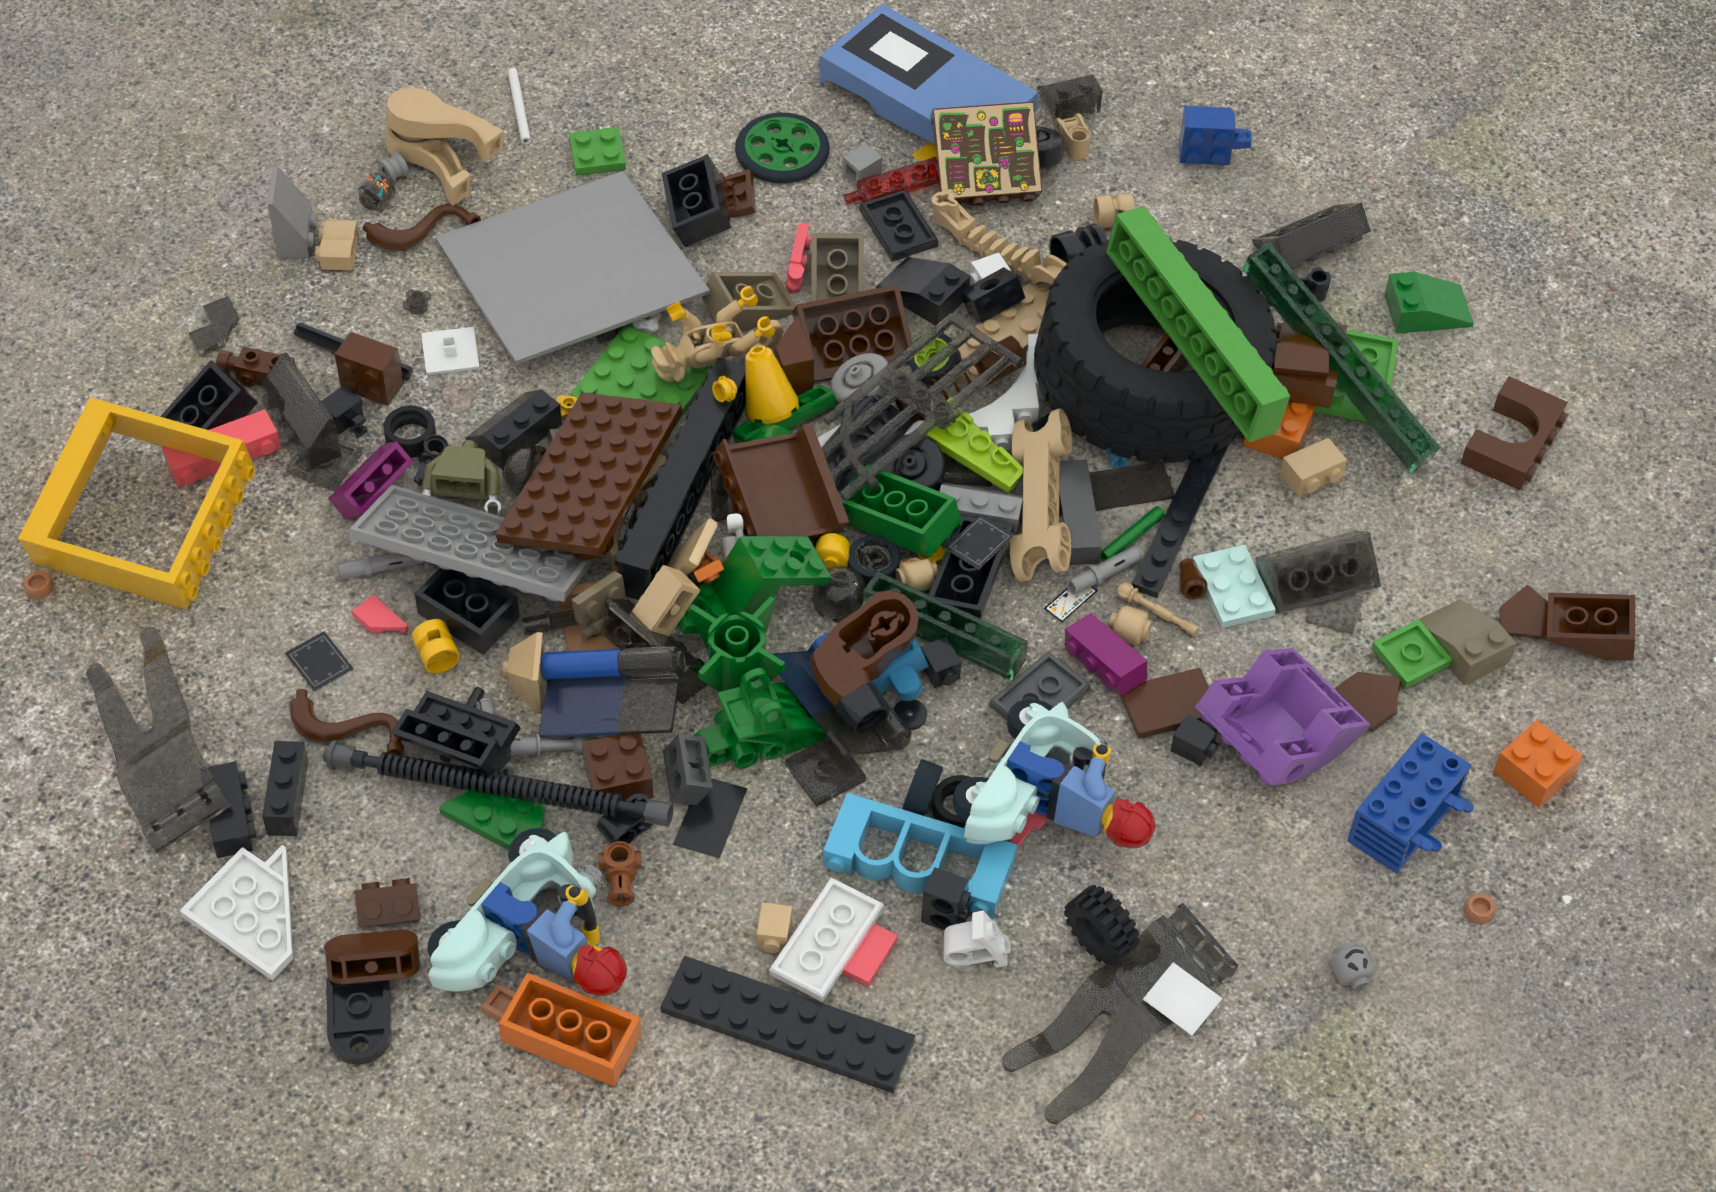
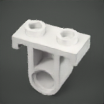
M984 910L973 912L972 921L951 925L944 930L943 959L947 964L966 966L994 960L996 968L1007 966V953L1011 951L1009 938L1001 932L996 922L992 921Z

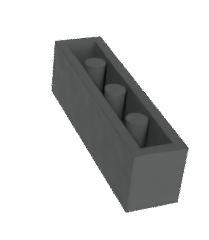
M1087 459L1060 461L1059 523L1064 522L1071 535L1069 565L1100 563L1102 544Z

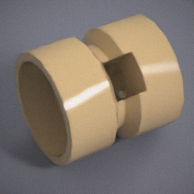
M1131 193L1116 194L1114 198L1110 195H1098L1094 197L1093 201L1094 221L1102 229L1113 227L1116 214L1135 209Z

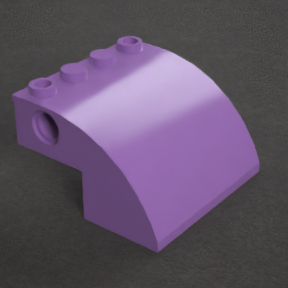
M1293 648L1262 651L1244 677L1214 681L1195 706L1201 713L1203 721L1214 726L1221 733V739L1225 743L1232 745L1240 753V758L1259 772V777L1263 782L1272 786L1295 782L1318 771L1351 746L1371 725Z

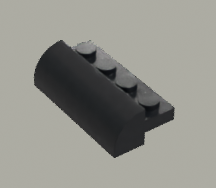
M426 691L414 711L409 709L404 711L391 733L402 741L493 773L501 770L510 761L511 758L506 752L521 728L514 721Z

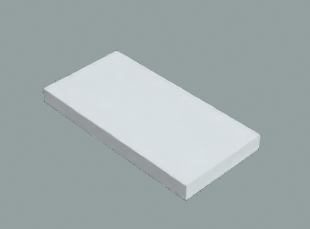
M831 877L770 967L769 975L823 1002L883 911L884 904Z

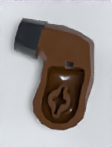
M891 590L875 593L857 611L839 622L809 659L812 674L826 700L835 709V714L858 736L874 731L887 719L889 709L877 686L872 681L877 679L887 669L896 656L911 645L918 634L919 617L914 603L904 594Z

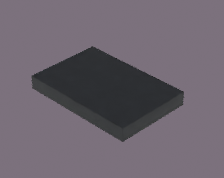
M906 189L859 205L861 214L892 262L938 247L939 240Z

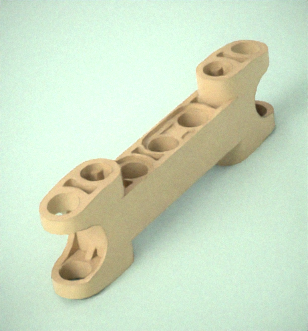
M1061 408L1051 411L1046 425L1036 432L1033 431V427L1028 419L1016 421L1013 429L1012 455L1024 467L1022 534L1014 535L1010 540L1011 566L1016 579L1020 583L1031 580L1034 569L1042 560L1049 559L1055 573L1067 571L1070 563V531L1064 522L1059 523L1060 456L1070 454L1072 451V434L1068 417Z

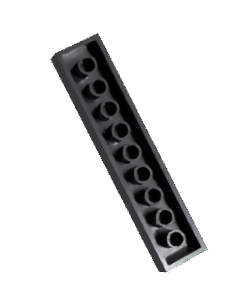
M718 357L714 367H709L706 374V383L704 387H699L696 403L694 406L689 407L686 423L684 426L681 425L679 427L676 443L674 446L671 445L669 447L666 463L664 466L659 467L654 487H649L646 494V503L644 507L638 509L633 529H628L623 549H619L616 553L614 565L617 566V572L623 577L626 597L639 600L663 565L668 566L673 553L677 550L717 468L714 461V451L722 440L726 439L727 443H729L732 437L731 430L737 427L746 408L744 364ZM721 376L733 380L737 386L735 399L731 400V402H719L713 394L712 385Z

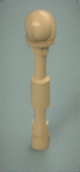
M1122 583L1118 586L1117 595L1120 599L1128 603H1140L1165 621L1177 624L1179 628L1193 637L1198 632L1199 626L1185 619L1182 620L1175 616L1174 612L1162 605L1154 604L1143 598L1138 593V589L1133 588L1130 583Z

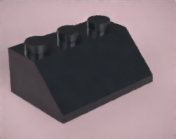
M542 389L524 392L465 437V439L474 441L478 448L485 451V457L504 470L547 437L549 429H557L562 425L560 403Z

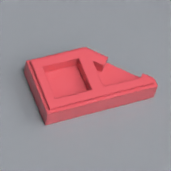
M374 595L352 610L353 617L371 633H383V631L406 633L409 631L408 625Z

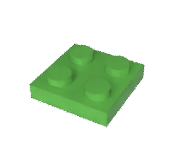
M619 127L569 133L576 176L626 170Z
M1419 619L1373 641L1371 647L1396 678L1401 679V685L1405 689L1450 667L1453 661L1451 656Z

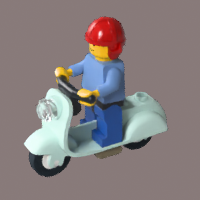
M1024 699L1016 702L1010 708L1006 721L1008 732L1015 741L1011 745L1010 742L1000 739L989 754V761L996 766L990 778L971 777L965 779L957 785L953 795L954 811L961 819L966 821L964 838H967L966 842L971 844H989L1013 838L1016 832L1021 833L1023 831L1027 815L1034 812L1046 815L1047 819L1054 821L1058 825L1094 837L1098 836L1104 829L1107 838L1114 845L1130 849L1140 848L1148 844L1156 828L1155 818L1152 812L1145 807L1144 803L1137 801L1135 804L1129 802V799H1116L1114 802L1115 791L1104 782L1111 748L1108 747L1107 749V742L1100 733L1089 731L1079 723L1071 720L1068 716V709L1063 702H1060L1055 707L1037 699Z
M532 828L521 832L513 839L509 846L508 858L510 864L494 882L483 879L466 899L467 904L472 908L462 920L442 924L433 931L428 940L427 951L432 964L428 974L434 988L444 991L460 992L483 987L494 979L499 968L514 955L516 950L531 956V959L542 967L570 981H575L584 992L595 996H608L616 993L622 987L627 975V966L619 951L610 946L603 949L595 946L600 942L599 925L596 926L595 907L592 898L596 894V889H600L603 885L602 873L591 864L588 866L580 865L576 870L572 867L573 851L566 832L555 835L552 831L543 828ZM551 888L559 890L558 900L561 907L556 915L542 906L537 909L536 905L531 902L540 891ZM578 916L584 920L581 932L571 926L570 920L572 917Z

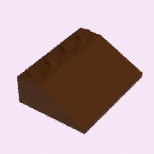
M898 284L797 304L792 312L794 321L799 320L814 357V382L832 379L836 370L844 362L860 354H879L888 361L890 366L909 363L908 354L913 342Z

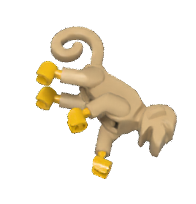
M746 286L741 290V299L739 301L735 299L717 313L715 324L701 326L699 319L688 310L683 309L678 301L668 306L666 310L673 322L679 320L683 323V336L680 339V344L676 347L669 342H665L663 348L654 346L651 349L653 355L652 364L663 381L680 382L683 380L688 366L693 368L705 367L716 363L718 357L723 359L729 356L738 357L743 353L747 354L752 347L758 345L771 349L781 339L783 327L779 321L770 320L769 317L764 316L758 320L756 331L751 330L743 336L737 323L732 322L733 317L743 311L745 305L747 307H754L757 304L758 298L756 294L752 295L754 290L751 286Z

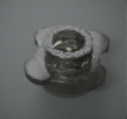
M413 289L406 292L407 298L403 302L405 310L415 315L423 314L428 310V300L431 299L430 292L415 291Z

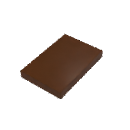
M1196 668L1147 680L1120 697L1138 739L1178 729L1186 715L1204 723L1201 713L1195 706L1209 689V686L1201 668Z

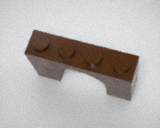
M1285 313L1283 323L1277 322V344L1301 332L1329 351V360L1340 362L1348 325ZM1329 370L1327 379L1273 373L1282 386L1288 390L1290 401L1331 408L1338 371Z
M1508 376L1497 395L1493 411L1523 424L1529 429L1533 438L1522 443H1510L1476 429L1465 447L1460 464L1521 490L1526 481L1529 483L1532 481L1537 470L1534 467L1536 463L1542 464L1548 451L1545 449L1546 446L1553 445L1558 434L1556 431L1557 427L1563 428L1569 415L1565 413L1568 402Z

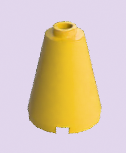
M762 345L752 347L745 356L747 418L754 423V419L762 420V424H771L785 420L792 416L791 411L795 407L796 410L799 408L798 397L772 350Z

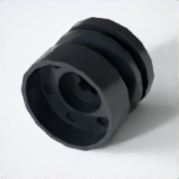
M1096 223L1088 224L1086 227H1078L1075 233L1073 231H1065L1054 234L1050 238L1049 243L1050 255H1054L1068 263L1086 248L1095 244L1100 245L1102 241L1107 240V237L1102 228Z

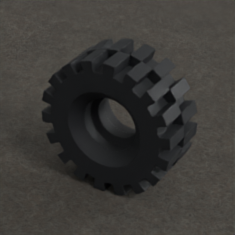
M1091 885L1065 905L1064 916L1068 918L1066 923L1072 927L1071 933L1073 936L1078 937V943L1081 947L1084 945L1090 955L1094 954L1095 959L1099 962L1103 960L1105 965H1115L1140 943L1138 938L1140 935L1139 930L1134 928L1136 926L1134 919H1130V912L1127 909H1123L1121 906L1122 902L1118 898L1115 900L1113 894L1109 891L1105 893L1104 888L1101 886Z

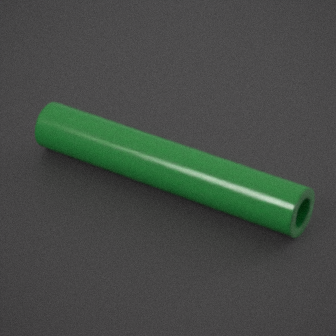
M1155 506L1101 551L1100 558L1102 561L1124 551L1165 516L1163 509Z

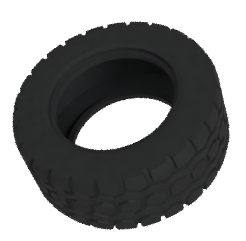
M1109 240L1102 241L1100 245H1092L1083 250L1079 255L1073 257L1053 281L1034 348V369L1037 382L1045 401L1049 403L1050 409L1053 411L1061 408L1068 417L1071 431L1079 437L1086 436V441L1102 450L1110 448L1112 454L1128 459L1136 456L1137 461L1158 463L1162 459L1164 463L1184 462L1186 458L1195 460L1210 454L1211 451L1215 453L1239 436L1242 432L1195 370L1165 372L1150 369L1125 358L1105 340L1102 332L1119 326L1145 325L1163 329L1106 253ZM1177 240V242H1172L1178 251L1184 255L1191 268L1198 273L1205 286L1212 291L1215 299L1227 311L1235 325L1242 330L1243 335L1252 347L1257 350L1262 360L1271 368L1277 349L1275 321L1267 300L1263 294H1259V288L1248 276H1242V271L1228 260L1222 262L1221 256L1205 248L1199 250L1197 245L1186 241Z

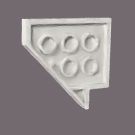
M281 845L266 862H263L242 847L182 907L180 914L181 917L272 981L293 960L287 850L284 845Z

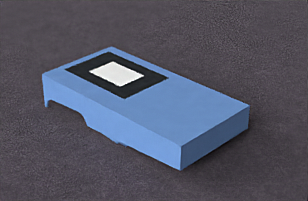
M881 4L821 54L820 63L817 66L820 67L821 86L824 85V81L828 80L866 99L872 105L875 114L935 144L930 114L936 108L1034 101V111H1037V91L884 4Z

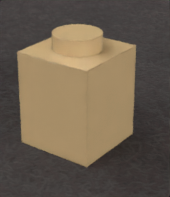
M762 902L757 929V949L772 954L783 950L790 938L792 906Z

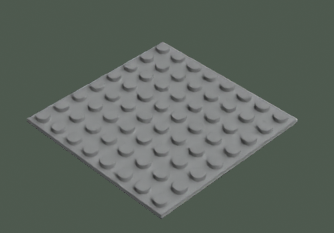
M624 171L435 237L436 242L516 365L665 311L668 306L678 301L680 304H684L710 294V289Z

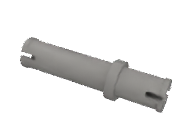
M1138 545L1132 546L1096 566L1090 565L1086 567L1084 572L1066 581L1067 588L1071 594L1075 595L1092 586L1098 587L1103 583V580L1143 560L1144 554Z
M388 553L372 557L362 555V559L337 563L340 579L343 580L366 575V578L372 577L373 573L424 564V562L415 561L411 557L399 553Z

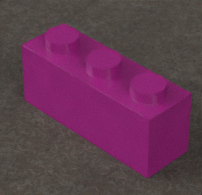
M397 441L381 445L328 500L345 519L361 516L413 463V460Z
M1089 613L1065 629L1064 646L1068 654L1080 660L1090 673L1096 674L1108 689H1113L1118 695L1123 696L1147 680V660L1092 613Z

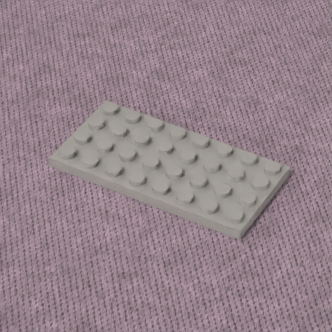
M391 485L350 527L348 539L358 541L361 545L379 547L388 553L406 555L415 561L433 563L442 569L460 571L469 577L487 579L496 585H507L517 588L523 593H534L544 596L550 601L564 602L596 560V558L588 560L579 559L570 552L499 543L495 534L505 518Z

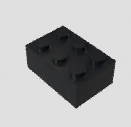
M708 154L661 173L672 228L685 247L732 228L720 173Z
M439 568L414 593L419 615L427 620L440 619L444 621L451 635L483 655L520 618L518 598L492 583L490 580L480 577H469L465 573L453 569Z

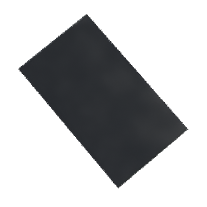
M711 778L712 790L698 805H689L673 845L720 858L748 788Z

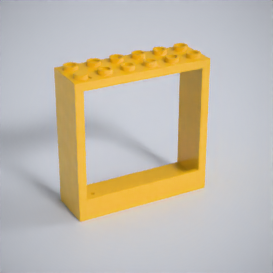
M90 397L18 540L34 565L188 609L191 601H194L198 595L202 577H205L209 572L210 561L214 552L216 553L220 549L221 538L225 529L231 526L233 512L236 506L240 505L243 500L244 489L247 483L252 481L254 477L255 466L243 440ZM112 432L221 463L169 573L58 541Z

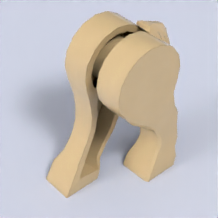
M404 88L393 92L388 97L385 129V147L391 155L398 152L406 162L420 165L434 172L444 187L445 196L450 204L454 206L469 194L471 175L462 168L456 153L445 138L457 137L472 142L480 158L486 162L503 149L504 131L466 110L444 103L435 94L424 89Z

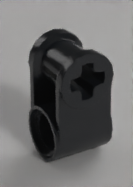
M634 794L626 801L635 802L640 800L647 802L649 797L644 794ZM620 812L618 817L603 815L597 823V829L611 844L617 841L630 844L633 839L649 829L653 824L645 823V819L634 818L633 814Z

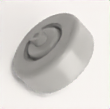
M865 353L847 360L836 370L831 380L830 389L835 393V399L840 408L851 414L865 396L878 394L888 401L895 391L897 380L894 371L883 356L875 353Z

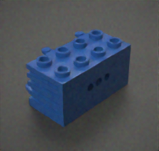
M1421 733L1357 808L1347 842L1396 874L1418 848L1424 851H1440L1442 848L1441 842L1429 835L1451 808L1455 811H1464L1466 813H1470L1474 809V805L1461 796L1472 765Z

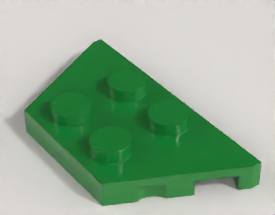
M471 790L442 804L439 810L440 815L509 850L511 842L521 832L532 828H542L546 807L545 803L523 801V799L516 800V798L501 797V795L494 796V794L488 795L487 793L472 792Z

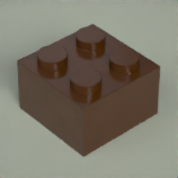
M350 332L335 353L340 386H345L349 391L356 392L359 396L367 398L372 402L389 406L404 384L398 348Z
M640 730L582 742L583 760L590 789H596L599 792H612L614 795L615 793L621 794L623 801H626L634 794H644L649 798L654 797L653 779Z

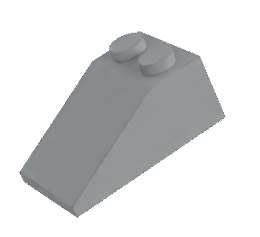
M273 166L267 205L278 258H309L310 249L315 248V233L313 229H317V213L312 212L311 202L278 166Z

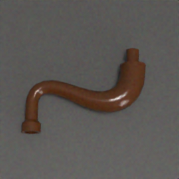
M447 203L435 207L419 223L409 229L392 230L380 223L371 224L366 222L363 225V230L366 232L367 240L372 244L389 251H401L420 243L438 220L447 214L458 216L465 221L466 226L481 221V217L474 212L470 213L459 205L455 204L452 206Z
M298 689L296 691V698L290 701L291 721L296 731L305 739L314 742H332L333 740L349 737L373 726L385 725L390 731V743L387 745V752L404 756V745L400 739H397L391 733L398 720L390 714L371 713L341 722L328 723L319 720L315 716L314 703L308 699L307 690Z

